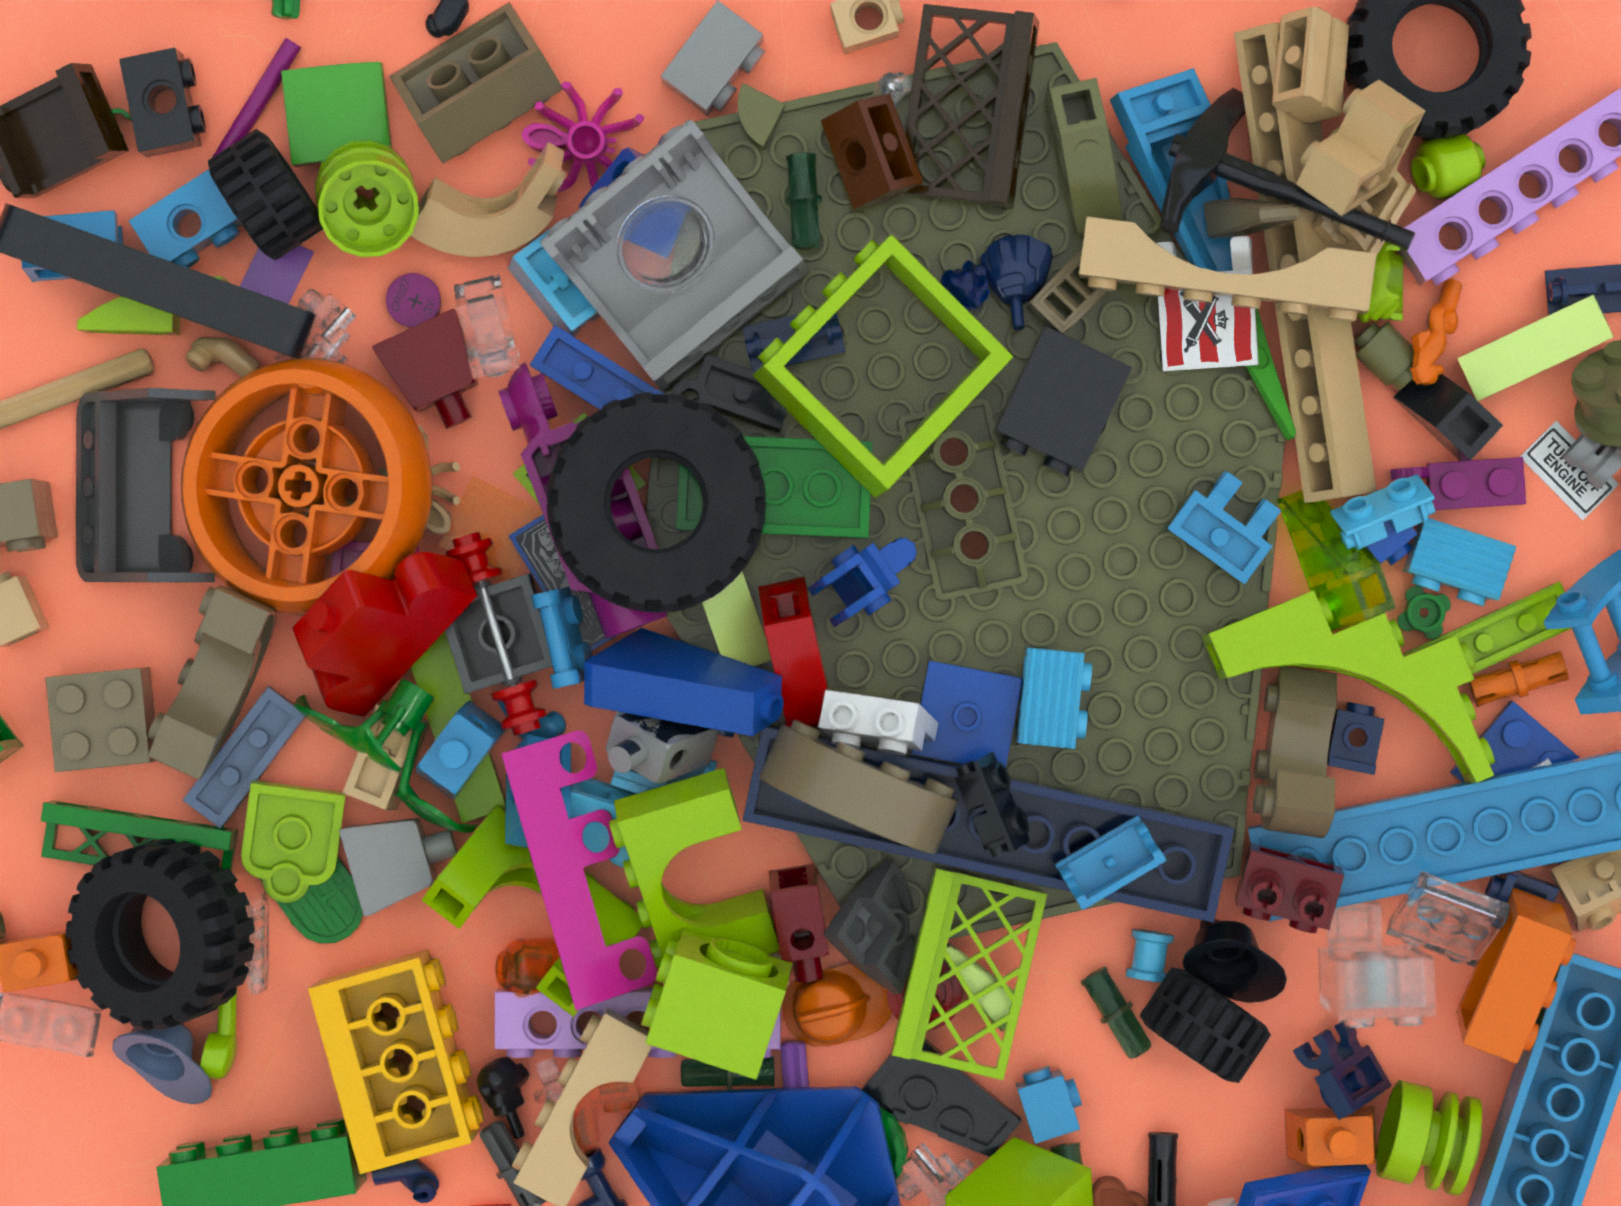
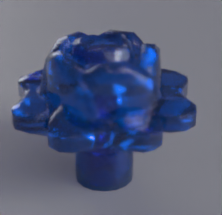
M970 260L963 264L962 269L947 270L941 277V284L968 312L971 309L979 308L981 303L988 298L990 292L988 288L989 279L985 277L987 272L986 266L983 264L975 265Z

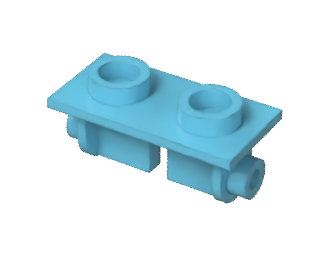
M1416 474L1409 478L1394 480L1388 487L1369 495L1354 497L1343 506L1331 510L1330 514L1342 530L1340 537L1345 548L1348 550L1355 547L1356 550H1360L1388 537L1384 522L1391 520L1396 533L1428 521V515L1435 513L1432 502L1435 498L1422 479Z

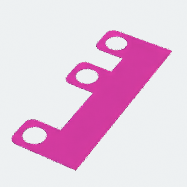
M577 730L501 753L575 1011L652 984L656 979L657 972L649 944L645 938L637 936L606 947L583 867L614 858L619 853L620 848H617L609 825V821L613 820L612 816L608 811L601 809L569 819L560 790L562 787L595 776L597 764L588 735L583 731ZM570 742L579 744L586 753L585 767L578 773L567 772L560 763V751L565 744ZM590 822L602 823L609 833L607 847L598 853L588 850L583 843V830ZM628 949L640 951L646 961L644 974L636 980L626 978L621 973L619 967L620 957Z

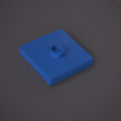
M928 660L920 705L938 722L935 741L924 740L922 751L912 749L911 754L964 764L972 760L975 762L994 751L997 761L1001 762L1006 768L1023 678Z

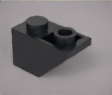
M1443 374L1439 375L1437 381L1430 385H1416V382L1412 379L1393 396L1396 402L1462 462L1470 461L1503 426L1470 393Z

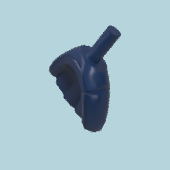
M1021 234L1015 236L1007 235L992 242L988 246L987 251L980 256L979 260L983 275L993 292L1001 302L1011 305L1014 330L1025 328L1022 303L1031 300L1044 287L1052 261V249L1049 244L1029 235Z

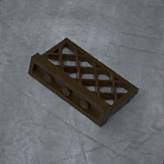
M923 4L905 134L916 163L929 154L943 174L928 186L918 185L903 194L989 204L996 208L1013 209L1040 23L1034 13L1015 11V14ZM933 18L954 19L963 33L940 49L931 38ZM961 20L976 21V23L967 29ZM988 23L1006 25L1004 42L987 55L973 35ZM969 39L983 59L963 75H960L946 56ZM931 45L936 54L928 59L929 46ZM1002 54L999 71L993 61ZM942 60L956 77V80L936 96H933L924 84L926 71ZM989 65L998 77L997 90L980 102L966 82ZM962 86L977 106L954 123L939 103ZM924 91L930 100L921 107ZM995 102L992 117L986 108ZM936 107L950 127L927 144L918 132L919 119ZM982 112L992 125L991 135L974 149L959 129ZM956 133L970 153L947 170L933 149ZM917 138L923 148L914 154ZM988 149L987 163L985 164L979 155ZM974 159L985 171L982 192L963 190L953 178V175ZM949 180L955 189L939 186Z

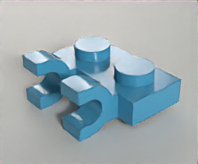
M1224 470L1206 497L1193 490L1166 528L1245 585L1273 547L1261 537L1280 514L1281 510L1268 500L1262 498L1246 524L1243 525L1223 510L1243 482Z

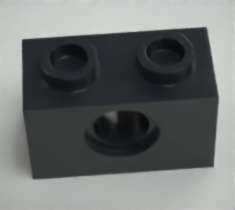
M175 47L119 59L138 152L147 158L202 146L199 134L206 132V124L200 104L193 106L190 87L197 86L191 59H184L183 54ZM165 90L174 91L176 94L174 108L168 113H157L154 106L157 95Z

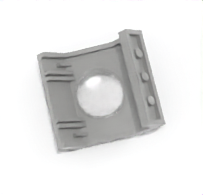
M687 120L683 125H678L669 130L656 147L645 156H640L630 162L617 179L607 187H602L591 194L584 206L570 217L557 222L548 231L547 236L540 241L551 258L566 273L662 391L666 390L704 359L705 354H710L810 272L804 260L787 243L717 155L693 120Z

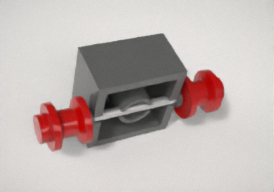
M480 532L453 539L454 549L447 551L446 555L463 561L472 584H476L473 587L477 594V597L445 630L464 692L467 694L502 683L503 687L508 686L509 688L490 693L493 701L503 702L507 717L500 722L501 729L504 730L511 727L513 735L516 736L541 728L539 718L548 715L546 709L534 706L531 692L538 687L536 679L517 684V682L522 681L521 676L552 667L539 608L534 609L531 595L538 594L532 574H525L491 585L490 581L485 582V580L503 575L501 567L490 566L486 551L493 546L492 539L482 540Z

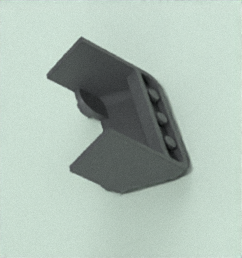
M138 388L88 392L81 397L76 413V567L83 581L215 582L214 573H190L194 561L192 549L182 536L171 535V441L182 440L192 428L194 411L191 402L215 400L216 391Z

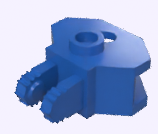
M900 537L881 550H878L875 544L872 543L860 552L855 545H852L831 560L835 569L808 587V590L814 596L831 584L847 608L829 619L834 628L861 609H864L869 616L892 600L887 592L900 583L895 574L913 563L912 561L916 559L915 556L918 553H916L915 543H912L907 537Z

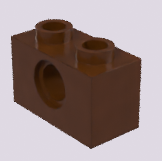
M890 93L857 100L821 120L854 210L887 202L923 183Z

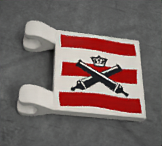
M1249 236L1231 238L1230 248L1233 271L1219 272L1253 274L1251 238ZM1173 242L1156 243L1176 257V246ZM1165 289L1164 297H1158L1163 371L1259 365L1255 309L1232 306V297L1213 295L1212 303L1184 300V291Z

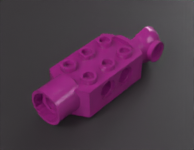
M524 362L512 374L507 388L499 390L498 393L512 430L523 429L528 445L521 453L552 540H554L547 518L548 480L561 446L576 430L575 427L580 422L575 424L571 422L551 430L548 419L558 416L547 383L543 373L531 377L527 364ZM628 467L618 477L611 493L610 506L613 520L619 531L634 544L644 548L659 549ZM556 548L571 590L589 593L605 639L668 616L667 612L650 613L627 609L598 596L576 578Z

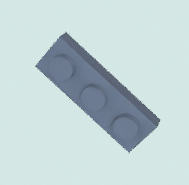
M268 686L217 753L207 772L200 780L196 781L183 801L217 827L223 828L249 794L251 780L259 781L304 721L305 717L294 707V703L271 686Z

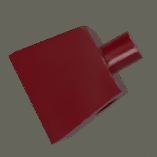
M454 308L372 346L375 354L415 411L422 412L436 406L446 429L455 427L472 418L461 393L476 387L479 383L463 323L457 310Z
M815 864L769 871L770 896L781 960L793 963L795 981L811 982L821 979L823 977L820 957L828 955L829 949L828 940L823 935L826 927ZM799 929H807V930H808L807 932H804V933H797V932H795L796 930H799Z

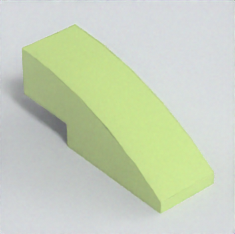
M1593 294L1457 359L1476 400L1480 401L1613 338L1614 335Z

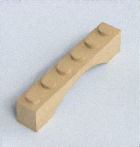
M1087 217L1079 278L1088 279L1087 287L1116 291L1117 283L1136 285L1135 293L1164 297L1165 289L1184 291L1183 299L1189 301L1212 303L1213 295L1232 297L1231 305L1236 307L1260 309L1261 301L1280 303L1279 312L1308 315L1309 307L1328 309L1327 318L1356 321L1357 313L1367 314L1369 312L1377 253L1328 247L1308 260L1282 270L1258 274H1228L1200 268L1173 256L1152 241L1134 222Z

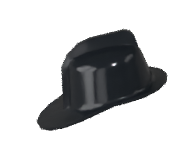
M1215 919L1213 923L1201 920L1193 947L1185 953L1182 961L1185 971L1222 995L1236 1001L1247 1003L1267 1001L1280 994L1284 990L1287 981L1284 968L1275 959L1259 949L1252 929L1246 924L1237 921H1219Z

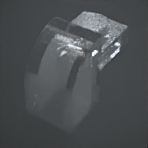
M500 274L455 284L456 308L466 339L468 363L473 379L483 376L499 377L512 369L519 368L521 356Z

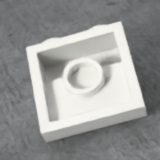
M825 690L818 728L827 736L832 737L831 743L837 745L840 741L858 749L861 742L878 744V751L904 756L907 753V749L922 751L924 740L935 741L938 722L919 703Z

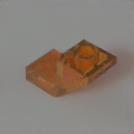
M639 1075L636 1076L633 1083L611 1082L592 1089L580 1100L574 1112L573 1128L576 1141L585 1155L591 1153V1146L598 1145L601 1139L596 1106L603 1105L604 1112L606 1113L631 1109V1101L639 1100L641 1096Z

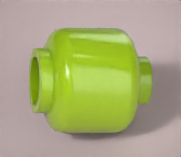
M1465 134L1429 139L1420 144L1416 150L1415 157L1411 161L1412 177L1418 189L1423 193H1427L1434 199H1447L1481 178L1482 169H1484L1486 163L1485 155L1481 146L1476 142H1472Z

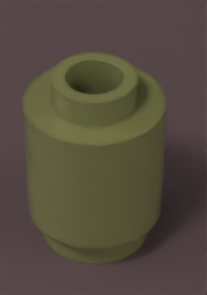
M1388 321L1381 327L1375 322L1371 323L1354 341L1360 347L1356 352V358L1386 387L1391 384L1397 391H1400L1413 379L1410 370L1413 367V345Z

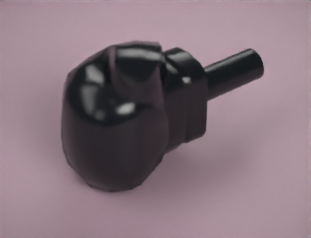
M500 1057L487 1063L480 1070L476 1082L481 1096L489 1108H492L494 1116L506 1115L515 1139L525 1136V1131L516 1109L525 1103L521 1087L526 1083L530 1074L522 1063L516 1064L508 1057Z

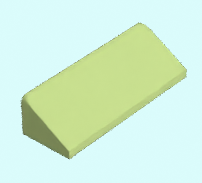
M742 571L723 591L711 599L702 602L720 655L756 666L770 661L771 656L763 627Z

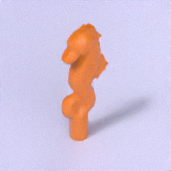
M1447 279L1444 281L1439 301L1432 306L1428 313L1427 322L1429 329L1414 333V336L1411 337L1414 357L1413 367L1410 370L1416 385L1434 384L1438 376L1444 373V367L1440 364L1434 365V363L1446 348V334H1453L1458 327L1459 321L1456 308L1462 284L1457 280Z

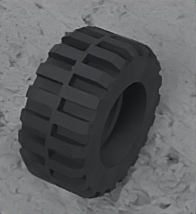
M1358 0L1353 13L1348 18L1347 24L1350 27L1347 48L1348 58L1346 60L1347 69L1345 70L1347 85H1354L1355 89L1363 90L1377 80H1381L1424 109L1426 112L1413 135L1422 137L1423 142L1429 139L1466 135L1497 116L1509 105V100L1519 91L1525 80L1522 77L1523 72L1530 65L1532 52L1527 50V41L1532 38L1530 23L1523 24L1521 13L1526 9L1521 0ZM1423 5H1441L1454 10L1469 23L1476 35L1479 46L1478 64L1471 77L1455 89L1445 92H1432L1418 87L1402 73L1394 58L1392 40L1397 25L1407 13Z
M161 839L116 852L112 856L105 857L95 863L91 872L84 874L76 889L80 893L73 895L71 898L68 913L73 915L72 920L66 922V938H71L72 949L68 950L70 963H76L80 973L76 978L83 989H90L93 993L90 999L101 1010L109 1008L111 1010L109 1016L123 1024L131 1022V1025L137 1029L150 1030L157 1028L163 1030L215 1011L218 1006L227 1003L236 994V987L242 985L248 975L249 968L244 964L253 959L255 943L250 942V934L255 933L253 917L248 918L245 907L250 905L245 892L239 893L235 886L238 879L229 868L222 870L219 867L221 860L210 851L200 853L201 848L197 844L187 841L178 843L174 839ZM147 896L155 899L167 910L176 926L180 942V955L175 972L162 966L154 958L145 942L141 918Z

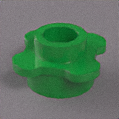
M1419 586L1410 587L1405 592L1407 603L1404 612L1397 617L1398 626L1403 631L1413 629L1423 632L1428 639L1438 638L1443 632L1441 624L1445 619V612L1449 611L1451 607L1449 598L1444 594L1435 596L1425 593ZM1422 608H1426L1428 610V615L1426 617H1422L1420 615V610Z

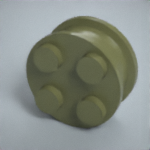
M1621 340L1606 344L1604 349L1598 350L1580 361L1572 373L1571 383L1572 391L1577 399L1574 417L1579 431L1594 442L1607 446L1621 447Z

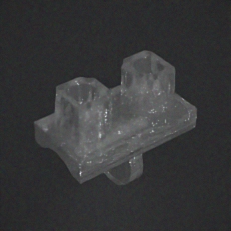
M312 288L308 289L298 301L297 307L316 314V318L301 358L328 360L333 358L335 361L345 364L349 358L339 349L349 339L350 335L345 329L357 315L330 293L328 296H325ZM276 352L277 355L274 358L278 362L296 359Z
M922 1142L912 1150L902 1166L904 1169L898 1179L896 1177L899 1195L909 1201L919 1192L923 1191L932 1201L930 1206H946L945 1196L967 1177L966 1175L974 1167V1163L966 1157L955 1164L946 1152L936 1158Z

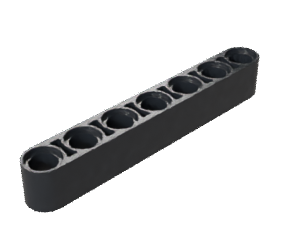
M5 203L0 216V253L296 359L302 357L316 318L314 313Z

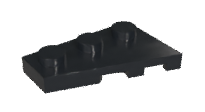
M925 1038L922 1050L938 1054L943 1053ZM892 1053L889 1054L861 1088L862 1091L877 1101L881 1108L895 1116L897 1121L913 1124L936 1133L938 1137L989 1157L998 1150L1021 1122V1117L966 1071L912 1058L911 1060L892 1056Z

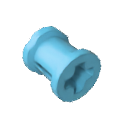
M1132 929L1131 936L1135 938L1132 966L1126 969L1125 976L1144 981L1162 982L1167 975L1164 972L1168 944L1173 943L1174 935L1152 930Z

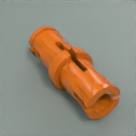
M1561 651L1523 663H1519L1518 660L1508 662V667L1475 676V680L1470 681L1469 684L1471 685L1470 690L1474 702L1479 707L1514 695H1518V698L1529 696L1528 691L1568 681L1569 675L1566 673L1568 671Z

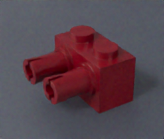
M1250 843L1235 895L1236 905L1244 907L1242 913L1255 919L1270 921L1271 915L1289 919V926L1300 931L1316 933L1318 927L1329 930L1344 879L1343 868Z

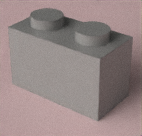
M717 0L660 76L662 83L706 116L710 114L714 107L721 112L737 90L731 84L740 72L744 70L749 74L763 57L765 50L760 47L764 42L763 34Z

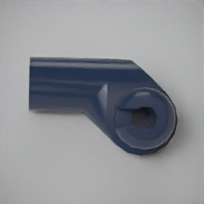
M418 1158L372 1171L375 1186L400 1181L414 1193L413 1199L417 1202H431L437 1195L439 1181L435 1172Z

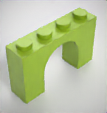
M725 768L614 800L617 819L609 821L610 829L616 847H626L629 860L623 861V867L630 889L639 887L643 900L636 901L643 928L653 927L656 936L655 940L649 942L657 969L660 968L669 939L679 942L683 928L716 939L725 938L752 945L766 954L780 951L776 928L763 889L712 904H693L672 895L661 882L668 863L683 849L742 830L738 809Z
M498 805L493 808L436 878L422 899L425 904L458 929L463 926L482 900L498 888L522 886L542 894L529 848L505 844V811ZM584 872L606 947L634 938L643 927L639 914L630 904L620 900L600 885L591 874ZM559 957L537 985L536 989L574 1017L579 1010L575 1011Z

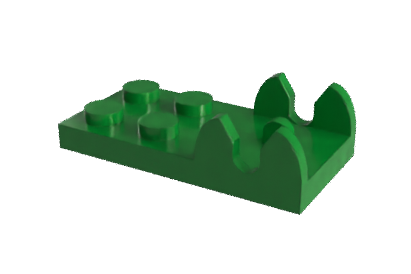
M743 436L759 461V467L765 482L766 515L761 534L799 537H839L844 539L869 538L870 492L816 439ZM859 441L872 453L873 442ZM679 463L676 530L694 531L702 514V493L693 474Z

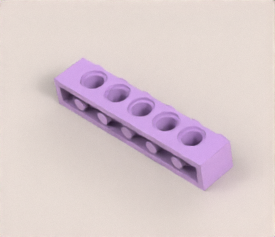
M1621 88L1406 226L1405 229L1415 232L1414 239L1409 250L1400 248V251L1397 252L1404 258L1406 266L1417 283L1421 285L1431 279L1435 286L1439 285L1460 271L1455 263L1471 253L1474 259L1477 260L1500 245L1495 237L1511 227L1516 235L1538 221L1539 217L1535 211L1545 204L1551 202L1556 209L1577 196L1579 192L1575 185L1590 176L1594 183L1617 170L1619 166L1615 159L1621 156ZM1602 123L1612 124L1618 130L1619 142L1615 147L1607 146L1601 141L1599 127ZM1562 149H1571L1578 155L1580 165L1577 172H1567L1561 167L1559 153ZM1523 174L1532 175L1538 180L1540 192L1537 198H1528L1521 193L1519 179ZM1482 200H1491L1498 205L1501 214L1497 224H1488L1481 219L1479 205ZM1442 226H1452L1460 233L1461 243L1457 250L1446 249L1440 243L1439 231Z
M498 987L495 991V1049H506V1057L512 1058L534 1057V1049H553V1056L559 1058L581 1057L582 1049H585L588 1045L579 1040L583 1031L579 1027L578 1018L583 1012L595 1011L603 1017L608 1008L625 1018L633 1011L645 1013L653 988H639L580 1009L573 1017L537 990L536 987ZM781 1008L764 1058L771 1057V1049H781ZM538 1011L551 1013L557 1022L556 1031L549 1035L537 1033L531 1024L532 1015ZM652 1046L648 1057L670 1058L676 1057V1053Z

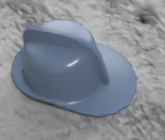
M183 1024L163 1030L157 1028L143 1030L133 1027L130 1033L119 1035L113 1040L112 1050L116 1057L133 1068L163 1095L178 1102L188 1104L203 1103L211 1096L213 1088L211 1081L203 1069L192 1060L194 1039L190 1030Z

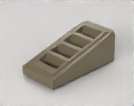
M1247 198L1218 199L1204 203L1208 237H1212V239L1249 236L1296 220L1300 216L1298 206Z
M1082 249L1027 304L1047 326L1062 334H1065L1107 291L1095 289L1091 292L1072 273L1077 267L1080 268ZM1064 280L1085 299L1080 305L1059 286ZM1051 293L1072 312L1067 319L1046 299Z

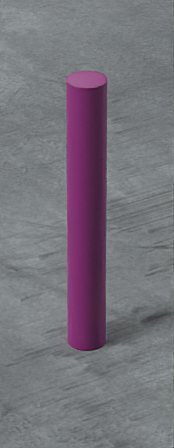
M287 38L284 39L212 157L250 133L282 80L281 71L289 69L301 50L299 45Z

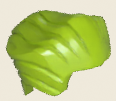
M1385 242L1376 256L1369 312L1367 314L1357 313V318L1362 323L1369 322L1371 319L1373 321H1379L1380 319L1403 321L1404 258L1394 253V251H1400L1398 246Z

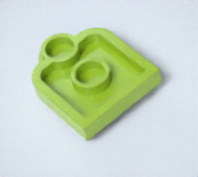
M251 780L241 860L249 874L262 879L263 887L272 899L283 903L294 902L306 893L309 885L321 884L332 876L337 863L340 841L339 830L342 827L346 794H343L341 791Z

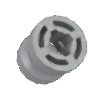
M1581 434L1564 453L1562 458L1572 467H1580L1586 472L1587 481L1596 489H1599L1620 469L1621 447L1603 445Z

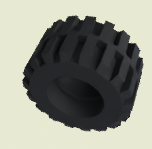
M255 129L208 160L209 173L218 190L251 239L266 256L276 261L323 230L319 222L317 207L287 161L266 134Z
M1171 967L1140 1013L1141 1019L1150 1030L1209 1071L1229 1082L1239 1083L1271 1036L1266 1025L1203 981L1180 968Z

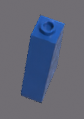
M644 628L638 629L584 661V704L595 708L748 736L756 735L779 720L783 710L784 701L781 696V675Z

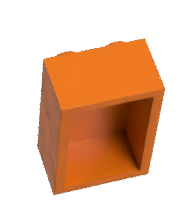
M1513 887L1500 920L1495 919L1456 1010L1463 1044L1516 1064L1520 1059L1523 1049L1526 1051L1532 1049L1539 1031V1024L1535 1023L1542 1007L1546 1009L1550 1007L1557 990V982L1553 981L1560 964L1563 966L1568 965L1576 945V939L1572 938L1571 924L1568 922L1563 905Z

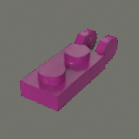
M1523 457L1470 460L1465 462L1427 463L1426 467L1391 469V480L1409 478L1416 474L1420 478H1427V487L1435 498L1432 500L1435 510L1526 504Z

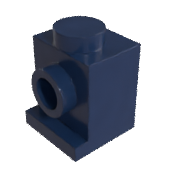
M1347 702L1346 711L1336 709L1329 742L1328 766L1375 775V764L1385 720L1374 717L1375 707ZM1355 728H1360L1365 734V740L1360 746H1353L1349 742V733Z

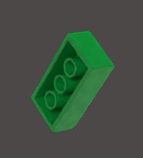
M344 1118L316 1123L317 1128L303 1133H299L298 1126L273 1129L269 1131L270 1135L253 1141L251 1133L228 1136L223 1138V1143L216 1144V1147L205 1148L204 1141L180 1144L176 1146V1150L168 1152L169 1157L156 1167L162 1206H282L356 1194L367 1180L366 1173H359Z

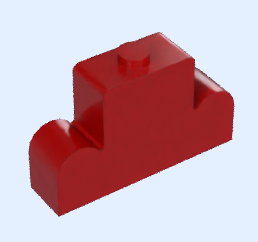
M423 551L407 556L399 562L395 568V579L393 580L354 570H346L341 573L292 629L306 665L312 670L327 708L365 717L477 597V594L462 560Z

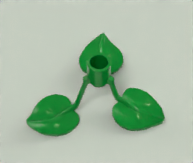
M401 679L389 700H383L379 708L357 727L341 725L334 719L314 711L308 704L305 695L296 699L293 704L294 707L323 732L344 742L355 751L367 754L377 764L397 773H400L402 768L389 757L382 748V745L392 731L405 737L408 731L411 730L412 734L400 784L395 795L415 814L434 825L461 833L475 831L478 825L454 822L439 809L420 799L409 784L420 735L426 727L421 722V719L434 700V697L408 680ZM382 718L381 723L385 726L375 738L370 728Z

